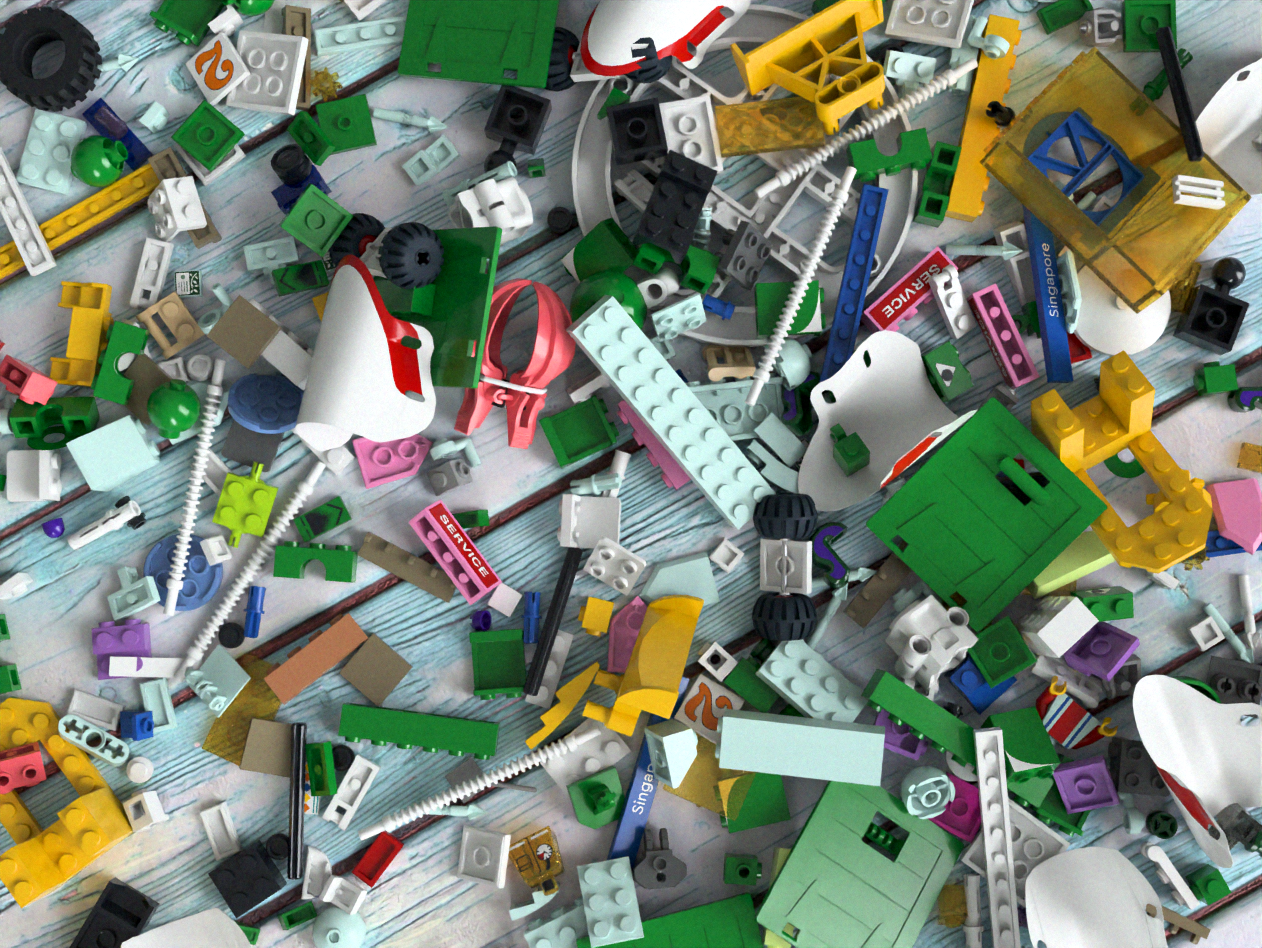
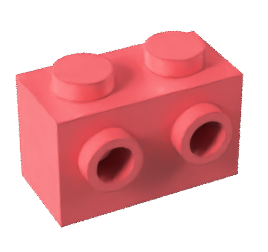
M7 354L0 365V382L6 385V390L18 395L19 399L31 405L35 401L46 405L58 382L32 365Z
M38 742L0 751V794L9 793L14 788L22 786H36L41 781L47 780Z

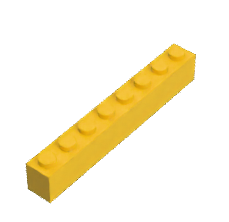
M992 14L987 18L988 21L983 29L982 38H986L990 34L1004 38L1010 47L1004 58L996 60L988 58L984 54L983 49L979 48L976 60L978 67L974 69L958 147H962L956 172L949 186L947 195L949 196V201L945 217L971 223L977 216L982 215L985 202L981 201L982 193L988 189L990 177L986 176L988 167H992L995 158V152H992L993 142L997 143L1001 128L997 127L995 120L987 116L986 109L991 111L987 106L992 101H997L1006 107V103H1002L1003 96L1008 93L1011 79H1008L1009 69L1013 70L1016 61V55L1013 54L1015 45L1018 46L1022 33L1021 30H1018L1019 20Z

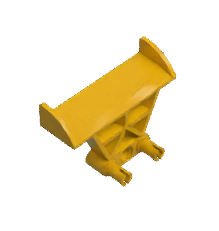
M840 0L745 55L736 43L730 45L739 73L752 96L775 83L815 103L817 116L822 121L823 132L827 135H834L833 127L836 133L839 131L838 119L866 102L868 108L872 110L878 109L877 102L880 108L883 106L882 93L885 89L884 70L878 62L867 63L863 32L884 21L882 0ZM857 36L856 39L852 40L851 42L845 44L844 46H842V47L838 48L837 50H835V51L831 52L830 54H828V52L834 50L835 48L841 46L842 44L848 42L849 40H851V39H853V38H855V37ZM814 60H817L816 62L810 64L809 66L803 68L802 70L796 72L795 74L793 73V72L799 70L800 68L806 66L807 64L813 62ZM830 74L841 76V78L829 84Z
M670 595L649 603L624 675L618 676L600 668L597 671L593 684L614 690L615 694H617L614 705L608 708L587 700L582 716L605 723L604 726L607 729L630 737L633 734L641 710L670 719L679 695L678 689L704 600L689 595Z

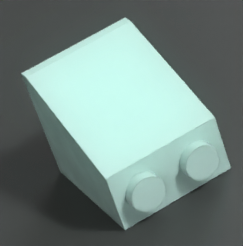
M130 415L66 443L91 490L109 492L161 462L158 457L160 451L154 441H149L145 434L148 432L146 425Z

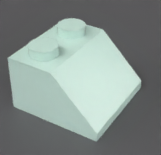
M674 719L644 727L654 778L673 789L679 787L697 755L696 745L698 744V739L695 731Z

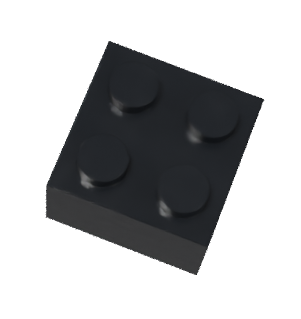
M658 98L606 107L616 166L667 156L668 147Z
M260 840L208 873L236 919L287 884Z

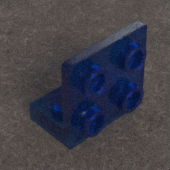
M314 164L310 174L302 182L295 185L283 184L271 192L278 202V207L285 215L309 183L313 184L327 196L332 192Z

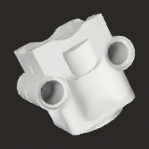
M514 177L495 182L494 179H489L479 183L472 189L460 192L455 197L456 202L447 210V214L456 228L493 226L502 228L500 247L505 242L524 236L533 224V214L529 199Z
M933 595L924 601L916 600L906 607L890 624L889 629L891 632L885 640L899 656L895 663L897 674L905 679L915 677L927 690L937 682L941 673L953 670L960 665L966 658L967 649L973 647L978 640L967 628L969 622L967 612L960 607H952L947 611Z

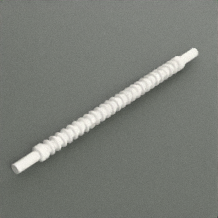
M971 58L953 70H945L942 72V76H936V80L931 79L929 81L930 84L924 83L923 88L918 87L917 92L912 90L911 95L906 94L905 99L899 98L898 103H892V107L886 106V110L881 109L880 114L874 113V118L868 117L867 122L861 121V126L856 124L854 130L849 128V133L843 132L842 137L836 136V141L831 139L829 145L824 143V148L818 147L817 152L811 151V156L805 155L804 160L801 158L798 160L799 163L793 162L791 168L787 166L785 171L780 170L776 172L774 178L754 189L756 196L761 198L779 186L785 187L790 183V179L796 180L797 175L801 177L803 171L808 173V168L814 169L815 164L821 165V160L826 162L828 156L833 158V153L839 154L840 149H846V145L849 146L853 141L858 142V138L864 139L865 134H871V130L877 131L878 126L882 128L884 122L889 124L890 119H896V115L902 116L903 111L907 113L909 107L914 109L915 104H921V100L927 101V96L933 97L934 92L939 94L940 89L945 90L946 85L952 86L959 77L978 67L977 61Z
M847 166L838 189H834L831 195L833 200L828 202L830 207L825 209L827 214H823L824 220L820 221L821 227L817 228L819 233L814 235L816 240L811 241L813 247L808 248L810 254L805 255L807 260L802 262L804 267L799 269L801 274L796 276L798 281L793 282L795 287L791 288L792 294L788 295L789 301H785L786 308H782L783 315H779L781 320L776 322L778 327L773 329L775 334L770 335L772 341L767 342L769 348L764 349L766 355L761 356L763 361L758 363L760 368H757L753 374L755 379L745 400V403L750 406L755 405L764 383L768 382L771 376L769 371H773L772 364H776L774 359L779 357L777 352L782 350L780 345L785 343L783 338L788 337L786 331L791 330L789 324L794 323L792 317L797 316L795 311L800 309L798 304L803 302L801 297L806 295L804 290L809 289L807 283L812 282L810 276L815 275L813 270L818 268L816 263L821 261L819 256H823L822 250L826 249L825 243L829 242L827 237L832 236L830 230L835 229L833 223L838 222L836 217L841 215L839 210L844 208L842 204L846 203L849 197L847 192L857 171L854 167Z
M216 359L211 385H208L206 393L209 395L205 397L207 404L203 405L206 410L202 412L204 419L200 420L203 422V425L199 426L201 433L197 434L200 437L199 441H196L198 448H194L197 454L193 455L195 462L191 463L194 466L193 470H190L192 477H188L191 483L187 484L189 491L185 492L188 497L184 499L186 506L182 507L185 510L184 513H181L183 520L179 521L182 526L178 528L180 535L176 536L179 539L175 543L177 549L173 550L176 553L175 557H172L174 564L170 565L173 570L168 573L171 575V578H168L166 583L168 593L163 612L166 615L174 616L178 592L183 588L184 582L181 578L185 577L182 572L186 570L184 563L188 562L185 559L186 555H189L187 548H191L188 542L192 541L190 534L194 533L191 528L196 525L193 523V519L197 518L194 513L198 511L196 505L200 504L197 499L202 496L199 494V490L203 489L200 486L204 482L202 476L206 475L203 471L204 468L208 467L205 465V461L209 460L206 456L210 453L208 447L212 446L209 442L210 439L214 438L211 436V432L215 431L212 427L216 425L214 418L218 417L215 412L219 410L217 403H221L219 396H222L224 390L221 385L226 361Z
M317 460L305 480L298 483L297 492L293 491L294 497H289L290 503L284 505L286 507L285 510H280L282 515L276 516L277 522L272 523L273 528L268 529L269 534L264 535L265 540L260 541L261 546L256 547L257 552L251 554L253 558L247 560L249 564L243 566L244 572H239L240 578H235L236 584H231L232 590H227L228 596L223 597L224 602L218 604L220 608L214 610L216 614L210 616L212 620L206 622L207 627L202 628L203 633L198 634L199 639L194 640L195 645L190 646L187 650V657L173 676L175 679L183 682L185 672L191 669L196 661L202 659L204 656L203 650L208 649L207 644L212 643L211 638L216 637L215 632L220 630V625H224L223 620L229 618L228 612H233L232 606H237L236 600H241L240 594H245L244 588H249L248 582L253 581L252 576L258 574L256 570L262 568L260 564L266 562L264 558L270 556L268 552L274 550L272 546L278 544L276 540L282 538V532H286L285 526H290L289 520L295 519L293 514L299 513L298 507H303L302 501H307L306 495L310 496L314 488L312 486L326 467L324 463Z
M596 725L576 735L572 733L566 735L564 740L558 739L556 744L551 742L549 747L544 745L543 750L538 748L536 753L531 751L529 756L524 754L522 759L517 757L516 762L510 760L509 765L504 763L502 768L497 766L495 771L490 769L489 774L483 772L482 777L476 775L475 780L470 778L468 783L463 781L461 786L456 784L455 789L449 787L448 792L442 790L441 795L436 793L434 798L429 796L427 801L422 799L421 804L415 802L414 807L409 805L407 810L402 808L400 813L395 811L393 816L388 814L382 817V821L359 830V837L361 840H365L385 830L390 832L396 829V825L401 827L403 822L408 824L409 819L415 821L416 816L422 818L423 813L428 815L430 810L435 812L437 807L442 809L443 804L449 806L450 801L455 803L457 798L462 800L464 795L469 797L471 792L477 793V789L484 790L486 785L491 787L493 782L498 784V780L504 781L506 776L511 778L513 773L518 775L520 770L525 772L526 767L532 769L533 764L538 766L540 761L545 763L547 758L552 760L553 755L559 757L560 752L566 754L568 749L573 751L578 748L579 744L602 735L600 728Z

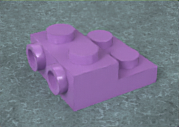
M141 619L124 620V626H115V621L99 622V628H91L93 654H97L98 680L127 678L126 676H109L110 656L137 657L136 671H139L143 666V661L140 657L152 658L149 623L141 624Z
M1102 621L1097 622L1064 653V657L1069 667L1087 676L1094 674L1109 682L1140 645L1138 637Z
M884 710L877 713L873 725L885 726L884 748L918 760L920 756H924L928 747V741H925L926 737L920 740L909 733L911 728L903 723L902 726H899L888 719L890 714Z

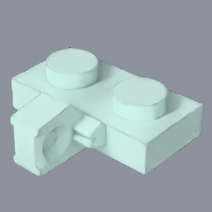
M887 50L883 66L884 75L895 78V85H899L897 95L899 98L905 99L906 94L911 95V91L918 88L919 82L930 84L929 81L933 79L937 59Z
M294 236L243 246L248 271L250 273L263 271L265 276L270 275L271 284L274 285V288L276 286L271 274L273 270L287 267L290 264L300 263L296 238Z
M127 566L117 571L121 581L120 590L107 597L114 621H122L160 601L153 576L141 578L135 567Z

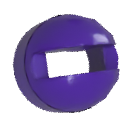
M62 518L41 524L44 533L50 538H58L65 531Z
M477 610L470 616V619H472L470 625L473 629L478 631L489 630L492 623L489 611Z

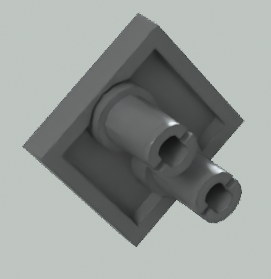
M741 220L736 231L732 229L725 231L726 234L731 235L730 237L723 235V244L728 246L725 254L716 252L714 255L720 257L718 269H721L742 288L751 291L766 259L770 255L773 244L749 222Z
M1211 655L1206 684L1216 692L1222 704L1255 703L1260 705L1262 665ZM1250 714L1245 716L1257 718L1258 715Z

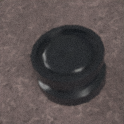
M296 144L283 146L276 151L271 159L272 169L286 185H295L302 182L312 170L311 161L307 155H304L302 148Z

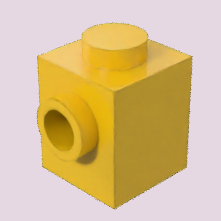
M588 597L587 605H581L578 621H582L581 627L586 628L585 633L601 637V632L607 633L614 602Z

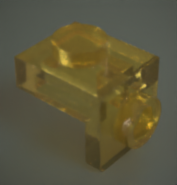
M944 885L937 898L939 908L938 925L956 928L964 924L968 916L964 885Z

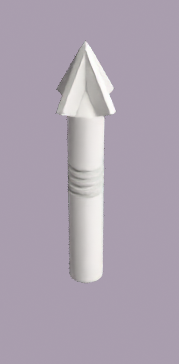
M1238 576L1245 633L1241 637L1254 652L1261 634L1256 632L1254 615H1252L1254 613H1252L1253 607H1251L1253 605L1249 576Z

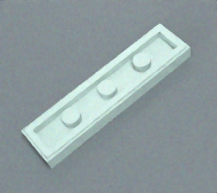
M407 15L313 29L317 55L326 56L402 44Z

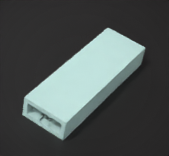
M726 709L723 717L718 718L717 733H722L721 743L717 742L715 758L720 759L719 768L880 786L885 726Z

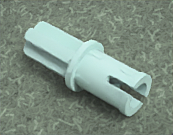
M618 473L602 476L593 474L591 478L572 480L570 486L579 488H573L571 492L577 496L588 493L598 495L601 491L620 488L622 479Z

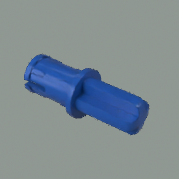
M249 586L248 603L246 609H244V612H247L244 637H258L261 614H265V611H263L265 587Z
M524 592V615H521V618H524L523 642L526 644L538 643L539 619H542V616H539L541 593H533L532 599V592Z

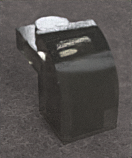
M1238 803L1228 805L1216 815L1218 818L1216 822L1226 835L1229 850L1239 841L1246 846L1262 829L1261 822ZM1211 826L1208 832L1210 836L1218 840L1220 832Z

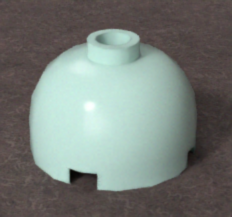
M784 337L785 343L780 345L782 350L777 352L779 357H775L776 364H772L775 374L778 373L781 377H784L782 385L791 391L803 383L810 374L811 364L809 358L812 357V354L806 344L800 345L795 339Z
M924 765L911 770L904 777L900 794L906 809L912 816L914 814L920 819H928L940 815L946 810L944 806L949 800L951 803L953 802L956 790L950 778L942 770L934 766Z
M333 905L321 912L313 925L312 938L316 948H360L365 939L366 925L358 911L356 914L349 915L344 910Z

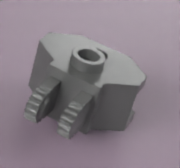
M660 828L659 840L661 850H653L651 830H644L645 851H642V857L631 867L633 881L645 889L676 887L687 876V867L684 862L672 855V849H669L667 829ZM658 873L662 876L660 881H657L656 878Z

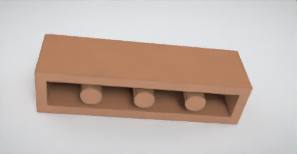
M349 613L345 616L342 614L337 615L329 622L330 628L324 632L321 630L315 632L308 638L310 643L303 649L300 646L296 647L287 655L289 659L285 663L280 665L277 662L266 671L268 676L264 680L284 705L368 640L366 634Z

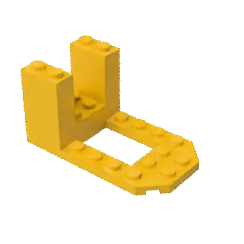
M1123 350L1101 362L1099 395L1072 410L1069 409L1055 389L1032 400L1031 433L1107 505V509L1090 526L1119 566L1128 568L1134 566L1147 569V572L1159 574L1205 548L1213 509L1151 432L1155 388ZM1126 448L1130 450L1171 503L1128 528L1086 473V470Z
M9 697L0 704V751L41 741L80 795L79 798L57 813L60 818L46 830H43L15 789L9 793L0 794V822L17 844L0 856V879L19 906L23 908L58 889L132 834L133 830L123 804L85 751L60 737L58 724L61 718L51 704L45 701ZM64 725V726L66 727V731H65V732H66V733H69V732H70L69 729L67 728L66 725Z

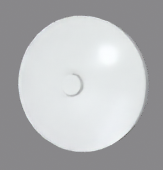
M1112 253L1092 260L1077 272L1082 301L1074 334L1085 346L1107 356H1114L1123 350L1127 355H1132L1151 346L1161 336L1170 317L1171 298L1164 278L1153 265L1135 255Z

